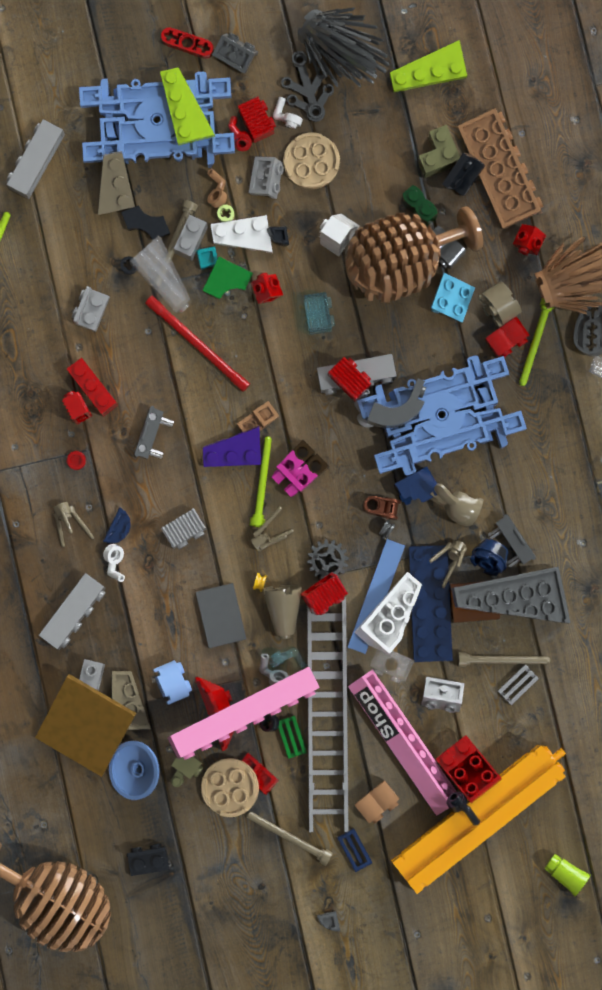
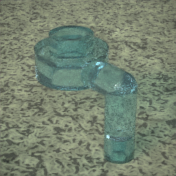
M295 647L283 653L280 651L270 656L272 660L269 661L273 669L291 657H294L301 670L308 666Z

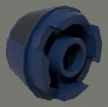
M485 539L472 550L470 560L474 566L478 564L485 569L483 573L497 576L498 573H502L507 568L508 550L504 545L495 540Z

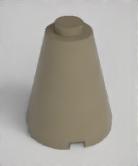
M279 585L275 590L273 586L263 589L275 635L279 636L280 639H289L295 633L302 587L299 588L297 585Z

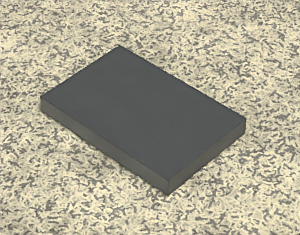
M233 583L196 592L209 648L246 640Z

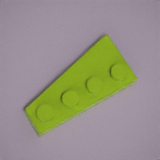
M460 40L390 72L393 92L467 78Z
M179 67L161 71L160 74L178 146L215 137Z

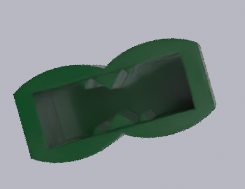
M412 185L402 194V203L405 208L419 215L421 222L426 227L437 218L438 211L435 205L425 199L423 192L418 187Z

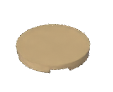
M312 132L301 134L291 141L284 152V169L288 178L297 186L304 189L322 188L329 184L337 175L340 165L338 149L331 140L322 134Z
M225 758L213 763L206 770L201 781V793L206 805L214 812L223 817H237L246 813L255 804L259 793V783L255 772L248 764L239 759Z

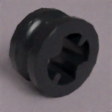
M124 257L120 263L122 271L127 275L134 274L138 269L137 261L133 257ZM128 261H131V264H134V267H131V270H128L127 267H124V264L127 265Z
M271 714L263 716L265 720L260 722L261 729L265 732L276 731L279 727L278 717L276 715L271 716Z

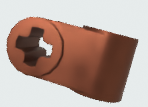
M370 496L364 501L363 509L370 515L398 520L396 515L401 501L392 498ZM370 500L377 503L376 510H370L367 507V502Z

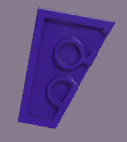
M259 426L204 446V467L261 465Z

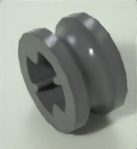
M387 520L379 535L383 534L387 539L396 524H390L389 520Z

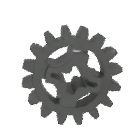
M325 539L324 544L318 541L317 548L311 547L314 552L308 553V556L312 558V560L307 561V564H312L309 570H315L314 576L317 577L320 574L322 579L330 574L328 573L330 568L334 566L339 567L336 571L332 572L339 578V572L341 574L345 573L342 568L348 567V564L344 563V561L349 559V557L344 556L347 550L340 549L341 543L336 546L335 540L331 544H328L327 539ZM328 548L327 552L323 554L318 553L321 549ZM334 550L340 554L341 560L335 557ZM330 555L331 560H333L334 562H330L329 565H325V561L321 558H327V556ZM315 560L321 563V571L317 568Z

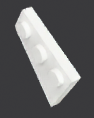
M267 215L211 224L213 242L216 245L240 247L273 254L271 239L267 232V228H269Z

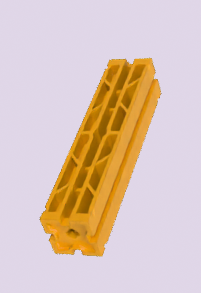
M536 745L530 752L523 755L499 774L502 778L501 781L473 803L468 801L467 805L471 807L480 820L478 825L474 826L462 810L451 812L401 851L399 855L391 859L392 863L416 894L554 787L557 782L566 777L563 774L565 769L557 761L566 753L560 748L552 754L547 746Z

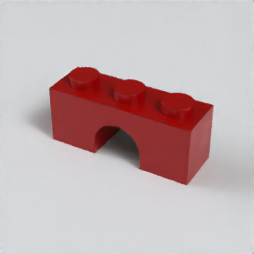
M82 357L67 368V371L103 417L118 406L117 402Z

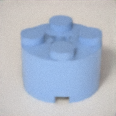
M173 660L153 669V673H158L155 679L163 698L168 697L169 699L166 701L167 705L189 696L192 688L189 681L184 680L182 676L185 672L181 662L176 663Z

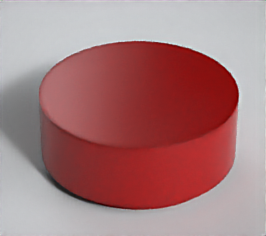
M73 451L67 456V465L73 470H80L86 464V457L80 451Z

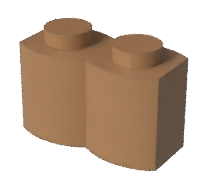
M384 780L354 805L368 823L373 821L375 824L384 817L382 813L385 810L391 811L399 805L397 802L399 797Z

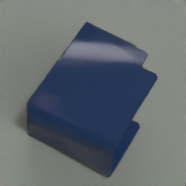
M427 466L394 484V488L405 505L411 504L412 499L416 500L418 498L424 503L433 498L430 494L431 492L434 493V496L437 495L434 491L437 482Z

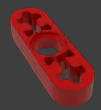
M171 27L165 28L161 33L162 42L168 47L203 59L210 58L213 54V44L207 39ZM172 33L173 37L176 38H171L170 41H167V37L165 35L169 36V34ZM187 38L193 41L192 46L188 48L182 45V41ZM207 45L209 51L206 50L205 53H202V49L199 47L204 48Z

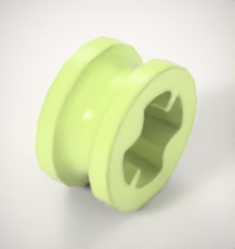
M230 205L220 206L217 211L218 219L221 222L232 221L234 219L233 208ZM223 210L231 212L229 213V218L226 216L221 217Z

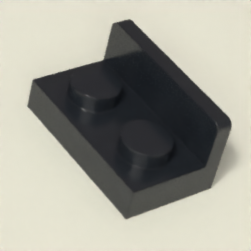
M463 152L442 184L448 189H453L462 196H465L485 167V164L472 154Z
M161 843L150 845V849L142 850V846L130 848L131 852L127 853L131 876L170 870L166 846L162 847Z

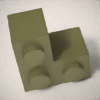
M447 125L429 131L428 140L433 150L419 155L417 161L424 179L453 168L460 158Z

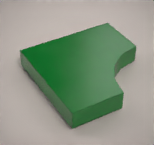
M218 257L202 291L220 299L230 289L239 288L245 290L253 273Z

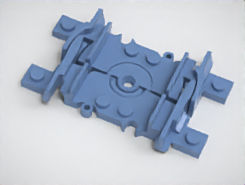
M196 72L195 80H186L215 134L214 112L208 111V109L213 108V99L232 98L230 78L207 80L206 72ZM102 79L101 86L79 87L80 107H99L100 115L105 117L100 118L101 141L82 143L84 163L103 162V155L122 151L126 164H129V160L136 163L138 155H143L145 162H148L149 159L169 158L173 154L175 161L179 162L183 159L182 153L192 156V160L202 158V148H204V150H207L208 168H211L215 162L214 155L235 153L234 133L215 134V137L178 146L163 82L145 83L141 87L140 81L134 79L131 82L132 87H129L127 84L117 85V88L114 89V96H109L108 79ZM160 117L161 120L159 123H155L153 119ZM115 127H116V133H117V136H118V139H119V140H117L116 135H115Z
M475 355L467 359L468 367L459 370L452 368L453 376L446 377L444 371H442L439 376L423 380L425 381L423 386L427 388L423 398L418 397L419 400L425 402L419 414L409 423L400 426V428H384L387 439L391 438V436L393 438L390 441L392 450L374 455L379 474L403 468L404 474L410 476L416 472L414 464L422 463L425 460L428 462L432 461L430 458L432 453H437L439 459H442L443 455L461 450L466 444L469 451H474L477 446L476 442L485 444L493 441L491 435L493 431H495L501 449L508 444L507 435L526 430V424L521 411L503 416L500 408L494 409L493 407L498 404L492 380L509 375L504 356L480 363L479 357ZM410 379L408 381V389L400 387L389 393L391 401L389 402L386 401L382 385H377L375 388L376 395L357 400L362 419L369 417L374 402L389 408L404 405L412 394L416 380ZM482 385L484 387L477 389V392L474 389L475 386ZM468 407H472V408L474 409V412H476V411L481 410V409L484 408L485 411L474 413L471 409H467V410H462V409H465V408H468ZM440 411H443L445 413L444 418H440L438 416V413ZM422 421H423V423H420V424H418V425L415 426L414 432H411V430H412L411 425H412V424L419 423V422H422ZM411 432L401 437L402 433Z

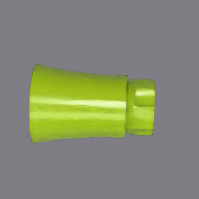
M556 854L553 855L544 868L553 878L566 887L574 897L577 896L591 876V874L582 871Z

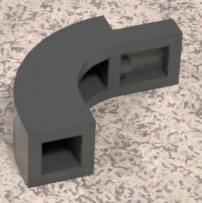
M417 379L409 400L400 407L389 408L374 402L367 423L381 428H396L412 421L419 414L425 403L418 399V397L423 398L427 388L423 386L425 381Z

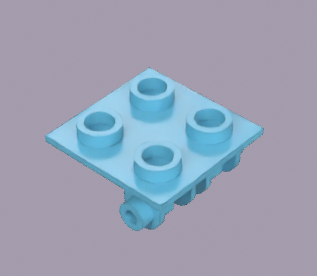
M443 273L431 305V311L434 313L440 312L463 323L475 287Z

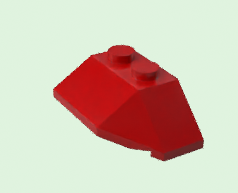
M200 677L195 678L209 716L231 706L230 702L233 700L229 690L225 691L223 687ZM235 731L229 733L230 738L219 742L222 751L227 750Z

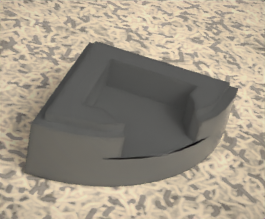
M336 911L317 915L319 922L325 928L332 931H340Z

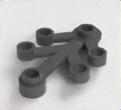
M296 51L292 55V63L295 67H298L303 86L293 82L290 77H284L281 85L286 90L291 89L307 97L309 104L299 100L294 94L287 97V104L290 107L296 106L304 110L309 120L319 122L325 116L323 106L328 97L333 95L334 87L331 84H325L323 86V93L316 102L315 93L323 79L328 77V73L326 77L321 74L320 76L316 75L311 85L305 66L307 56L303 51ZM302 58L303 62L297 63L296 59ZM284 81H289L290 85L285 86L283 83ZM327 87L332 89L330 93L325 92ZM294 98L296 102L290 103L289 99ZM314 110L319 111L317 116L312 114Z

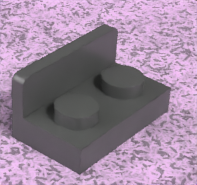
M226 33L221 36L212 55L242 73H246L254 56H257L258 51L255 50L254 45L239 41L237 35Z

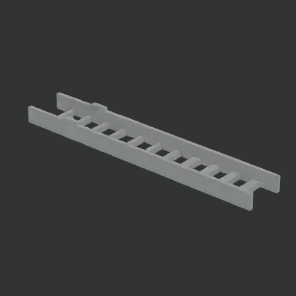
M346 597L342 601V613L315 615L311 614L307 606L308 667L312 671V660H342L343 671H312L315 679H343V692H315V695L308 698L309 832H313V814H344V832H348ZM311 621H342V633H312ZM342 640V652H312V641ZM343 697V712H312V698ZM343 716V731H312V717ZM312 736H343V750L313 751ZM343 755L344 770H313V756ZM313 775H344L343 789L314 790ZM344 794V809H313V795Z

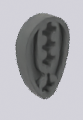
M586 306L588 310L584 311L587 314L580 313L575 325L574 343L582 354L598 356L602 354V307H596L598 311L594 312L593 318L592 313L589 311L593 307ZM595 325L597 329H594L593 333L597 338L593 339V343L596 347L593 348V351H590L587 348L591 346V341L588 339V337H591V331L588 328Z

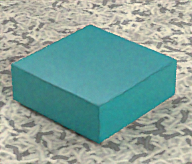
M215 246L197 250L201 270L214 267L218 259Z

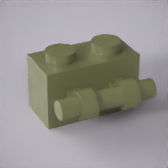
M195 755L186 760L183 757L176 758L171 766L177 769V772L172 777L171 784L174 787L181 786L184 783V775L189 779L193 776L198 777L204 768L201 766L203 761Z

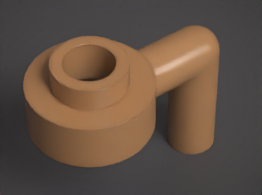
M209 169L207 174L218 184L216 189L209 194L207 200L214 208H218L226 203L227 194L223 191L226 181L216 171Z

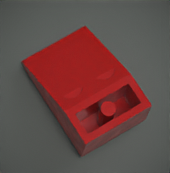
M467 735L436 758L440 767L470 803H473L502 780Z

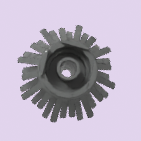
M354 7L325 12L314 9L304 17L306 21L302 28L299 27L298 39L305 45L309 63H313L317 76H320L318 63L324 76L326 77L328 73L336 87H338V83L321 54L339 77L342 78L344 75L359 87H361V84L355 78H365L374 84V81L360 70L376 79V69L383 73L387 71L384 67L377 64L376 61L387 67L389 66V62L380 57L387 58L388 55L362 41L365 40L380 45L378 41L383 42L385 41L384 39L345 26L378 28L376 25L358 22L365 20L364 17L366 15L343 13L353 11ZM338 62H340L351 74H349Z

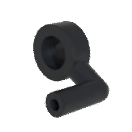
M454 792L448 797L446 803L452 812L462 810L474 826L480 823L479 818L471 807L467 805L468 800L462 792Z

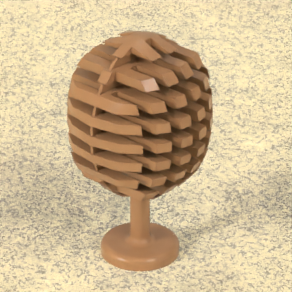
M468 206L458 210L457 228L438 235L434 233L430 226L427 229L426 225L421 222L419 215L413 214V218H411L409 215H405V213H396V217L395 215H388L385 217V220L380 218L375 220V222H369L365 224L364 230L363 227H359L355 231V236L350 239L347 257H345L347 276L356 290L359 287L365 293L368 301H373L374 294L377 300H381V303L390 302V298L392 301H396L401 297L410 296L411 293L420 292L422 288L426 289L430 285L431 278L435 276L440 259V246L463 238L465 244L471 250L478 251L482 249L483 235L479 222Z
M57 861L53 865H51L52 862H45L39 864L36 869L31 867L21 876L0 863V877L15 886L12 901H16L14 904L16 919L20 918L19 924L24 931L28 929L27 935L31 939L37 937L36 942L42 946L47 944V948L51 950L58 949L60 952L72 950L77 952L85 950L88 946L92 947L102 938L108 928L111 912L109 913L110 902L107 895H104V889L101 884H96V878L91 874L87 877L86 870L82 868L77 870V866L73 864L64 866L65 862Z

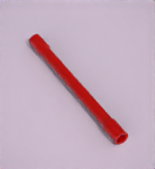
M153 295L148 298L145 304L224 373L236 387L244 392L250 386V383L244 377L235 372L173 316Z

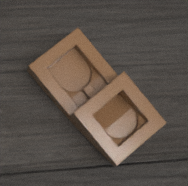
M267 401L249 416L238 422L236 426L241 432H246L259 426L261 431L275 421L279 415L270 402Z

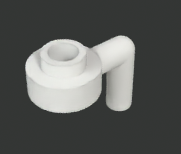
M279 97L273 118L285 122V126L292 129L301 127L303 119L300 116L292 113H282L286 99Z
M110 544L105 548L103 554L105 561L109 562L107 574L119 582H123L125 576L115 571L116 564L123 559L124 551L120 546Z

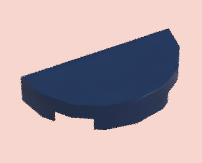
M119 507L103 542L110 544L119 543L129 534L131 528L130 517L121 507Z

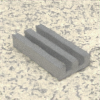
M525 664L498 692L512 705L539 678ZM526 671L527 674L505 694L503 691ZM531 676L533 679L510 699L509 696Z

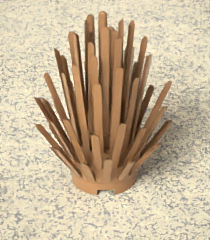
M581 237L577 242L575 241L564 253L563 242L544 268L534 273L537 278L535 280L540 295L545 299L546 303L544 305L546 309L558 307L587 314L584 311L588 310L586 306H602V302L577 301L597 300L598 297L591 294L602 293V242L582 254L581 250L577 251L575 249L585 241V237Z

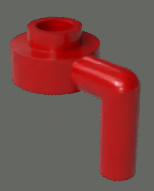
M232 116L228 128L234 133L235 148L239 151H247L252 145V136L246 131H240L236 126L238 118ZM242 140V141H244L246 144H245V145H241V144L239 143V141Z

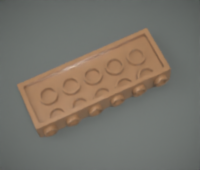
M495 108L459 125L458 128L469 153L485 164L479 176L502 228L505 229L537 213L541 214V208L544 206L540 197L536 198L533 191L536 188L533 181H528L526 174L529 172L525 163L521 164L518 159L521 154L517 145L513 147L510 141L514 139L510 130H505L503 123L506 120L502 112L498 113Z

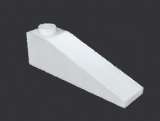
M406 572L354 633L369 646L389 655L403 637L405 626L409 621L411 610L415 605L422 584L410 573Z

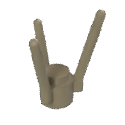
M63 502L54 507L55 514L53 515L56 519L62 547H65L61 521L65 522L69 533L72 534L73 531L68 520L72 517L71 514L88 536L94 539V536L75 512L73 506H69L68 502Z
M278 507L265 523L253 533L255 537L251 541L258 552L286 539L287 535L294 532L293 529H290L272 539L266 533H261L278 515L282 507Z
M461 541L448 542L442 550L429 560L432 563L447 550L449 558L453 560L442 588L446 587L456 564L457 567L461 566L467 550L466 545Z

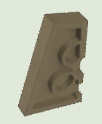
M122 151L103 155L98 215L135 207Z
M111 671V699L137 713L128 730L151 729L132 672Z

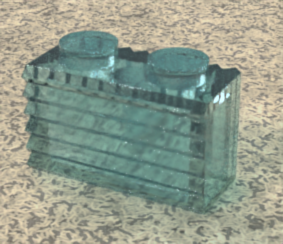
M326 292L304 295L309 335L332 332L335 321L334 315L329 313V308H332L331 297H327Z

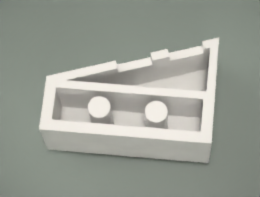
M343 214L332 215L329 220L325 219L320 226V244L337 256H340L360 226Z

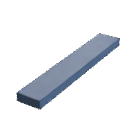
M389 539L386 540L347 648L366 654L369 645L354 632L388 594L405 545Z

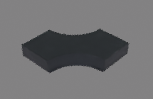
M139 205L121 212L128 231L141 230L147 233L152 241L170 235L164 216H149L140 209Z

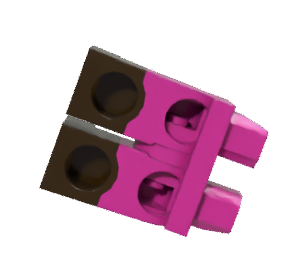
M304 440L286 456L272 475V479L278 485L285 478L291 482L284 489L290 497L296 495L299 491H304L318 476L329 468V465L318 454L313 456L315 451Z

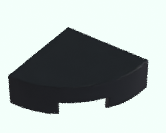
M286 226L267 228L270 238L280 246L289 245Z

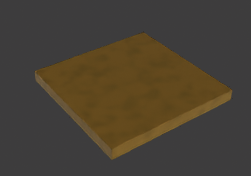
M69 674L35 738L102 777L137 713Z

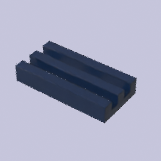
M354 828L337 837L355 872L372 864ZM349 835H354L367 862H363ZM344 838L349 842L360 863L358 867L343 841Z

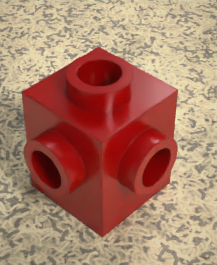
M522 224L513 245L523 255H537L546 235L536 226Z
M262 273L257 276L256 280L251 282L258 304L272 302L283 296L276 274L268 275V273Z

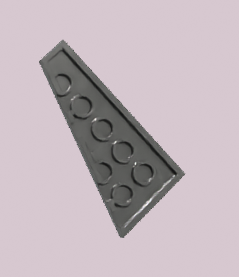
M559 567L451 588L455 608L566 624L571 623Z

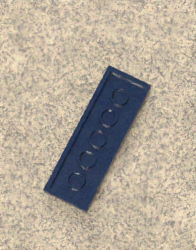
M446 545L409 547L410 574L422 584L415 605L411 610L414 662L453 661L449 581L446 587L442 588L444 579L449 571L448 550L432 563L429 562Z

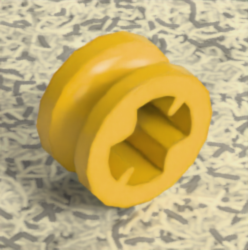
M257 573L253 590L259 589L260 592L263 591L267 578L266 575L260 576V573Z

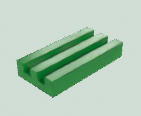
M292 716L280 720L278 728L288 759L307 753L296 717ZM293 720V724L302 748L301 751H298L297 745L289 721ZM283 723L286 724L295 753L290 752L282 727Z

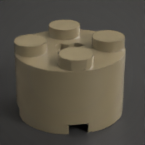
M503 282L495 284L478 296L481 303L485 305L483 307L484 312L488 317H493V321L498 328L522 312L518 301L514 300L511 296L513 293Z

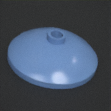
M128 741L119 745L109 763V776L113 787L120 795L131 800L143 799L154 791L159 780V764L154 752L146 744L139 741Z

